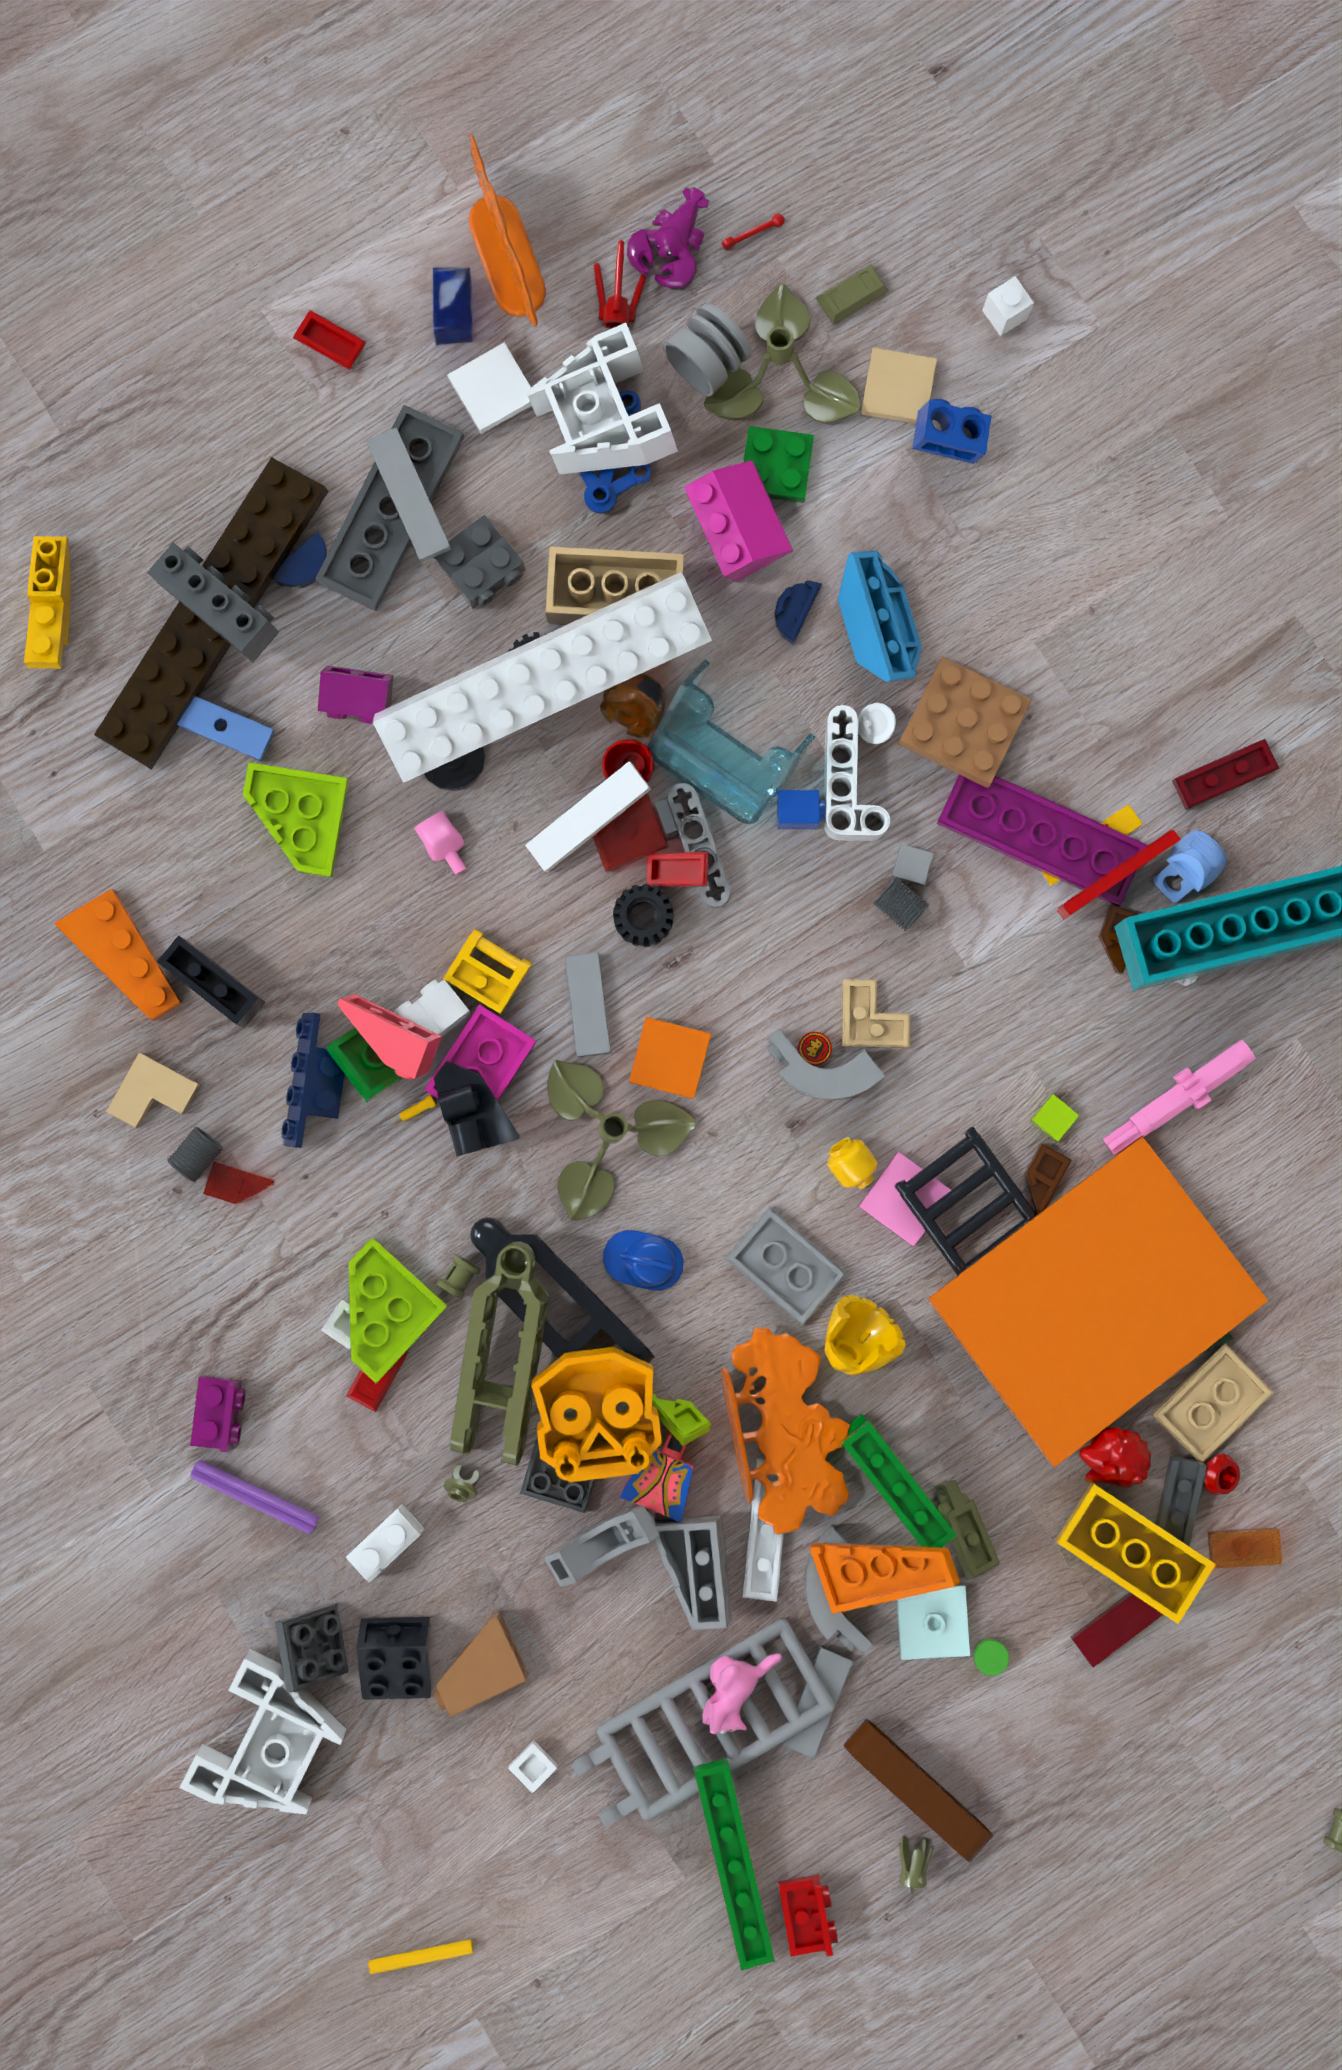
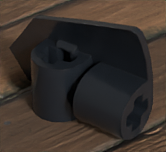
M446 1061L434 1077L442 1115L444 1121L448 1124L456 1157L518 1140L520 1135L479 1073Z

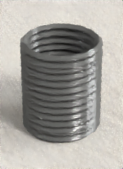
M895 877L874 901V905L881 909V911H884V914L886 913V916L894 920L896 925L899 924V927L904 929V931H907L929 906V903L926 904L925 900L917 896V893L912 891L910 887H907L898 877Z
M194 1127L192 1132L188 1134V1137H185L186 1140H183L177 1150H174L175 1153H172L170 1158H167L168 1163L191 1182H197L200 1175L205 1173L211 1162L216 1160L218 1154L223 1151V1147L213 1137L199 1127Z

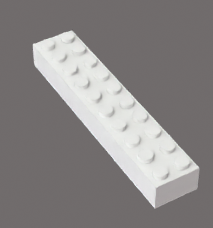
M680 572L374 715L373 724L404 783L712 641L687 582Z

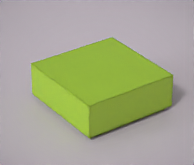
M1052 1094L1030 1121L1055 1142H1058L1079 1115Z

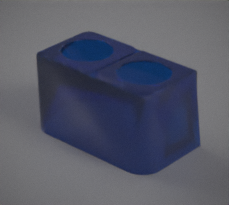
M433 267V328L436 345L473 342L472 278L469 267Z

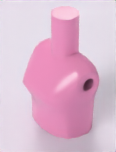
M445 811L431 816L415 827V831L422 840L432 861L437 862L446 859L455 875L467 869L457 853L463 847L464 840L450 822Z

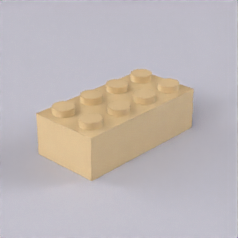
M550 546L545 611L547 623L570 624L681 572L683 575L684 554Z

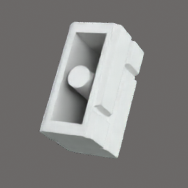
M401 1504L359 1543L346 1558L365 1580L370 1583L414 1542L425 1529L408 1509Z

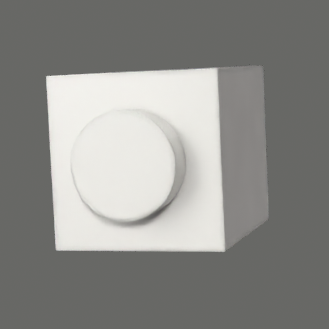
M1015 276L988 293L982 311L1001 337L1028 319L1034 302Z

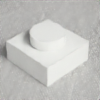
M341 1300L321 1331L348 1349L351 1348L349 1304Z
M533 1740L509 1764L508 1769L533 1794L557 1769L558 1764Z

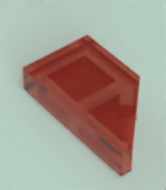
M213 1162L203 1194L233 1204H239L273 1186L275 1180Z

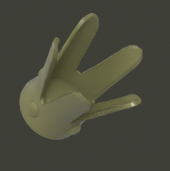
M903 1836L901 1843H898L902 1865L899 1882L904 1886L911 1887V1893L913 1894L914 1888H923L927 1885L926 1870L935 1846H932L926 1860L928 1841L926 1838H922L918 1849H915L911 1861L909 1841L907 1837Z

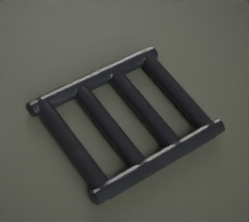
M970 1127L964 1133L966 1137L910 1180L907 1182L902 1180L894 1185L901 1198L957 1275L1037 1215L974 1127ZM974 1149L985 1165L926 1209L915 1192ZM993 1176L1004 1193L949 1235L945 1236L935 1222V1219ZM1013 1203L1023 1217V1220L965 1264L954 1247Z

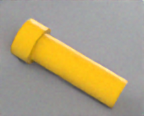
M430 1094L424 1100L400 1112V1118L405 1122L429 1108L436 1107L437 1103Z

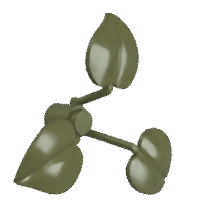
M782 283L765 299L756 315V333L761 340L767 342V353L763 355V362L757 377L752 381L750 373L741 368L734 372L726 370L728 380L713 395L706 397L704 407L715 416L730 420L744 419L753 415L763 404V394L756 386L761 383L769 362L772 361L777 365H784L790 360L793 361L805 387L809 389L804 395L803 406L807 415L813 420L820 423H834L850 417L860 410V399L853 385L844 376L836 372L823 371L816 376L814 384L809 381L798 359V353L794 351V341L802 338L810 326L809 312L805 305L789 290L787 285Z
M555 1060L547 1080L548 1097L552 1108L559 1116L569 1121L577 1120L583 1115L584 1111L590 1116L599 1119L598 1134L604 1141L592 1167L586 1162L576 1161L567 1165L559 1175L557 1182L558 1194L568 1217L574 1221L589 1218L602 1210L610 1201L614 1192V1178L608 1171L598 1170L599 1164L610 1144L619 1142L626 1135L627 1131L632 1133L638 1132L637 1141L643 1151L653 1156H665L679 1148L696 1126V1121L682 1108L661 1100L647 1101L636 1108L634 1120L637 1126L627 1123L625 1117L619 1113L607 1115L602 1112L599 1113L591 1107L597 1105L603 1096V1082L600 1076L587 1066Z

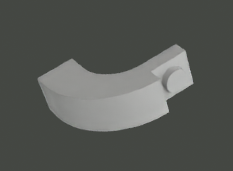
M780 1029L767 1039L771 1044L767 1049L772 1057L779 1064L784 1061L787 1065L777 1075L795 1091L814 1099L829 1101L847 1099L868 1090L885 1077L865 1050L840 1067L822 1069L806 1062Z
M634 1504L592 1525L543 1558L559 1586L563 1587L576 1583L615 1556L632 1548L650 1543L659 1537L660 1534L655 1527L654 1518L646 1511L643 1504L640 1506Z
M832 1525L816 1542L851 1544ZM810 1553L805 1568L804 1589L806 1601L814 1622L828 1640L838 1630L840 1633L837 1635V1638L849 1650L852 1651L856 1647L864 1654L873 1644L870 1637L844 1612L832 1614L812 1554Z

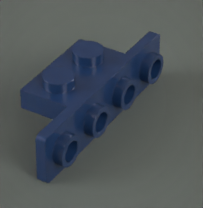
M303 1013L296 1025L298 1045L297 1052L293 1054L291 1060V1070L294 1074L292 1085L288 1088L286 1094V1103L289 1105L288 1116L284 1120L281 1130L284 1146L302 1147L306 1115L338 1119L345 1073L325 1048L316 1047L320 1023L319 1013Z

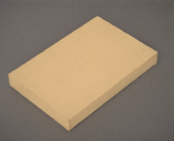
M1222 1342L1151 1415L1194 1459L1204 1463L1274 1392L1226 1343Z

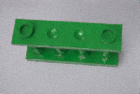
M862 1413L849 1423L851 1426L848 1430V1436L841 1441V1444L921 1547L942 1548L956 1537L957 1534L872 1424Z

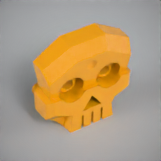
M615 1347L567 1352L531 1381L541 1420L537 1423L540 1459L554 1467L558 1477L563 1480L577 1482L639 1474L640 1471L648 1466L649 1457L662 1444L658 1410L652 1406L653 1365ZM619 1402H626L629 1407L626 1411L621 1412L616 1409V1405ZM573 1408L577 1411V1414L573 1418H568L564 1415L565 1410ZM598 1433L606 1439L605 1441L594 1442Z

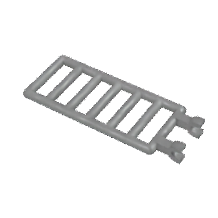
M786 1619L775 1621L597 1728V1735L602 1745L575 1759L571 1765L579 1777L608 1758L612 1761L629 1795L600 1811L598 1816L605 1828L635 1809L639 1811L643 1820L651 1821L699 1792L696 1778L680 1786L643 1716L661 1706L693 1766L708 1763L673 1698L691 1688L704 1711L705 1704L711 1698V1695L703 1681L710 1677L711 1665L716 1659L728 1655L733 1660H739L751 1653L758 1665L768 1656L763 1645L781 1636L818 1702V1705L800 1714L773 1666L763 1676L789 1722L770 1732L754 1701L749 1696L741 1708L759 1740L740 1750L730 1731L724 1734L720 1732L716 1734L728 1755L727 1760L730 1772L737 1770L834 1711L835 1704ZM629 1724L632 1725L668 1791V1794L651 1804L613 1736L614 1733Z

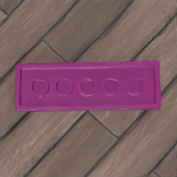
M958 775L936 823L1080 890H1084L1148 846L998 776H995L990 787L986 788L964 776ZM1136 871L1098 896V898L1115 906H1121Z

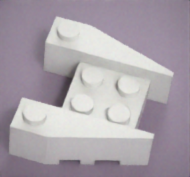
M626 323L594 336L586 343V349L576 357L571 355L562 362L563 367L549 379L544 377L526 392L536 417L554 411L566 441L565 444L549 450L560 475L647 465L678 452L660 403L628 416L616 388V383L644 372L637 348Z
M249 1649L228 1691L260 1707L234 1758L202 1744L180 1788L210 1803L223 1805L224 1803L242 1804L243 1807L257 1808L258 1806L280 1809V1812L306 1815L312 1797L297 1790L322 1738L324 1737L341 1745L346 1728L306 1688L294 1693L287 1692L282 1665Z

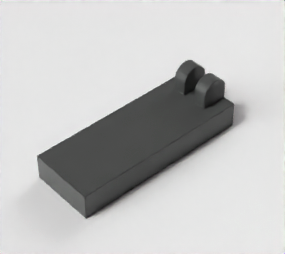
M1174 1455V1457L1170 1456L1155 1524L1187 1546H1190L1207 1466L1196 1459H1184L1182 1456Z

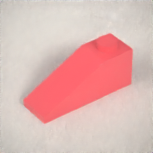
M356 994L339 999L337 1004L383 1063L395 1069V1073L405 1079H416L429 1073L442 1036Z

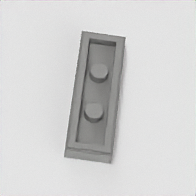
M597 952L565 956L577 1057L611 1053L599 954Z
M820 1645L813 1666L836 1705L853 1659ZM805 1682L796 1704L800 1714L818 1705L807 1682ZM832 1713L781 1743L782 1746L814 1759Z

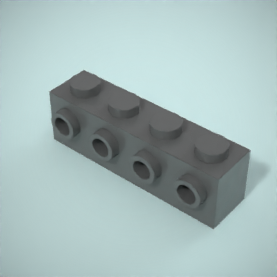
M173 542L147 573L174 598L250 661L254 662L279 633L271 624L274 617L259 604L255 609L247 603L250 597L236 585L231 589L224 584L227 579L213 566L205 569L200 565L203 559L190 547L187 546L183 551Z

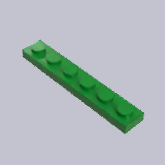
M724 1758L694 1766L693 1770L741 1971L774 1962L775 1959L728 1760Z

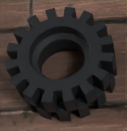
M643 884V886L633 885L631 889L624 890L620 898H617L615 902V908H613L614 924L618 934L626 942H630L637 947L638 945L650 947L651 944L656 945L660 943L663 938L667 937L670 929H672L674 918L673 906L665 892L662 893L660 888L656 886L650 887L649 884ZM647 903L654 907L657 918L652 926L639 928L632 923L630 913L637 904Z

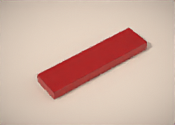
M1174 830L1168 831L1058 907L1057 912L1065 920L1181 839Z

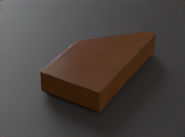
M1111 904L1098 937L1115 972L1121 975L1126 965L1115 926L1123 919L1139 914Z
M1044 1144L1039 1145L1024 1173L1035 1211L1038 1214L1046 1209L1072 1161L1070 1158Z

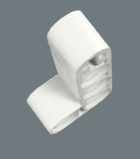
M846 705L833 708L828 715L825 726L824 800L826 803L824 830L834 840L875 841L882 838L890 825V816L881 806L857 805L858 717L854 709ZM838 718H844V723L847 726L843 738L838 739L839 724L836 722ZM836 750H844L848 753L850 760L847 763H838L833 759L832 753ZM838 782L844 783L849 788V794L844 797L835 795L832 791V785ZM837 815L844 816L848 820L849 827L845 830H838L833 827L831 819ZM869 816L879 818L882 822V828L877 831L868 829L865 825V818Z

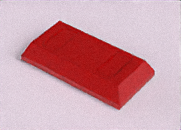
M311 310L308 311L293 336V339L348 370L351 369L366 344V341Z
M709 852L647 853L646 884H649L650 887L707 886Z
M406 1351L377 1384L360 1370L346 1397L376 1413L409 1352Z

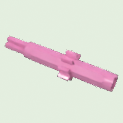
M1240 1040L1192 1073L1189 1068H1185L1173 1077L1177 1083L1175 1086L1129 1117V1121L1102 1140L1112 1154L1116 1155L1141 1136L1144 1138L1189 1106L1193 1105L1195 1109L1199 1110L1212 1101L1208 1096L1209 1092L1256 1060L1255 1055L1243 1040Z

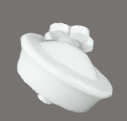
M883 703L869 704L858 716V733L868 743H884L895 731V714L890 707Z

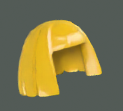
M848 1295L847 1297H842L837 1302L830 1316L825 1336V1354L831 1366L837 1371L850 1375L866 1374L890 1364L903 1353L906 1345L905 1340L902 1339L904 1335L898 1324H893L895 1320L889 1318V1314L883 1308H877L876 1303L864 1297L860 1299L857 1295Z

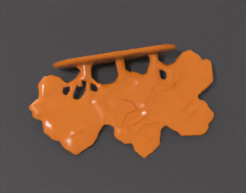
M469 133L470 145L472 146L470 148L475 173L478 176L479 186L483 190L484 195L471 208L468 218L473 240L499 307L509 315L517 317L527 316L531 324L537 327L538 320L535 311L543 304L546 295L543 277L517 208L506 197L496 194L491 182L488 180L474 136Z
M755 1327L751 1340L736 1345L731 1353L733 1365L738 1371L746 1375L742 1390L739 1393L734 1392L730 1374L724 1367L721 1368V1380L740 1480L748 1504L753 1501L752 1480L761 1482L765 1486V1496L758 1507V1518L763 1520L765 1524L773 1526L774 1532L779 1535L798 1530L808 1506H812L819 1513L834 1516L839 1511L840 1506L845 1505L849 1499V1491L843 1477V1472L835 1469L827 1462L826 1457L828 1453L835 1449L842 1448L841 1441L848 1436V1430L851 1425L840 1418H831L829 1411L818 1403L807 1406L803 1402L802 1395L817 1378L821 1361L820 1355L810 1347L802 1346L797 1338L790 1336L788 1333L774 1335L768 1328L761 1329ZM752 1367H756L758 1370L754 1376H750L749 1373ZM764 1376L766 1378L764 1388L760 1392L751 1395L750 1391L755 1390L752 1384L759 1377ZM762 1397L766 1403L763 1405L758 1404L755 1399ZM751 1403L760 1410L762 1426L758 1431L742 1433L738 1413L739 1406ZM754 1441L765 1455V1462L757 1469L750 1471L744 1443ZM777 1474L779 1478L777 1481H769L767 1475Z

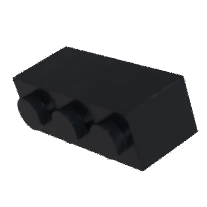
M179 935L157 961L240 1027L245 1028L265 1003L264 1000L191 942Z

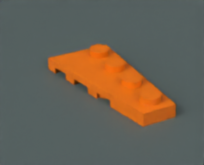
M110 889L54 923L150 1020L155 1021L183 1004L115 890Z
M814 1543L809 1546L832 1614L948 1589L960 1583L948 1548Z

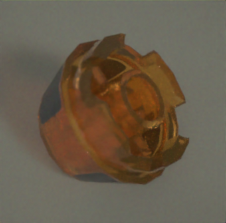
M641 673L604 690V699L600 705L602 715L610 724L613 720H616L619 724L628 728L625 734L638 738L648 737L651 731L661 726L666 693L660 683L652 677Z

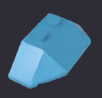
M877 550L852 552L847 558L838 603L856 663L885 682L913 679L916 677V667L919 663L922 645L904 586L892 569L882 561L883 557Z

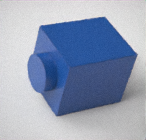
M819 790L778 791L777 829H817L819 820H825L826 803L825 800H819Z

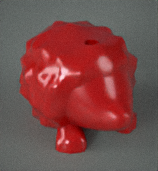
M1106 1427L1090 1440V1444L1080 1450L1081 1459L1092 1468L1085 1475L1086 1482H1106L1118 1487L1127 1488L1132 1487L1134 1484H1142L1147 1479V1471L1151 1467V1453L1148 1450V1443L1141 1440L1137 1432L1121 1430L1118 1427Z

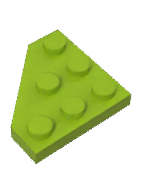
M248 762L243 796L289 858L292 865L302 874L333 878L349 779Z
M372 1237L348 1262L351 1361L377 1384L447 1308V1305Z

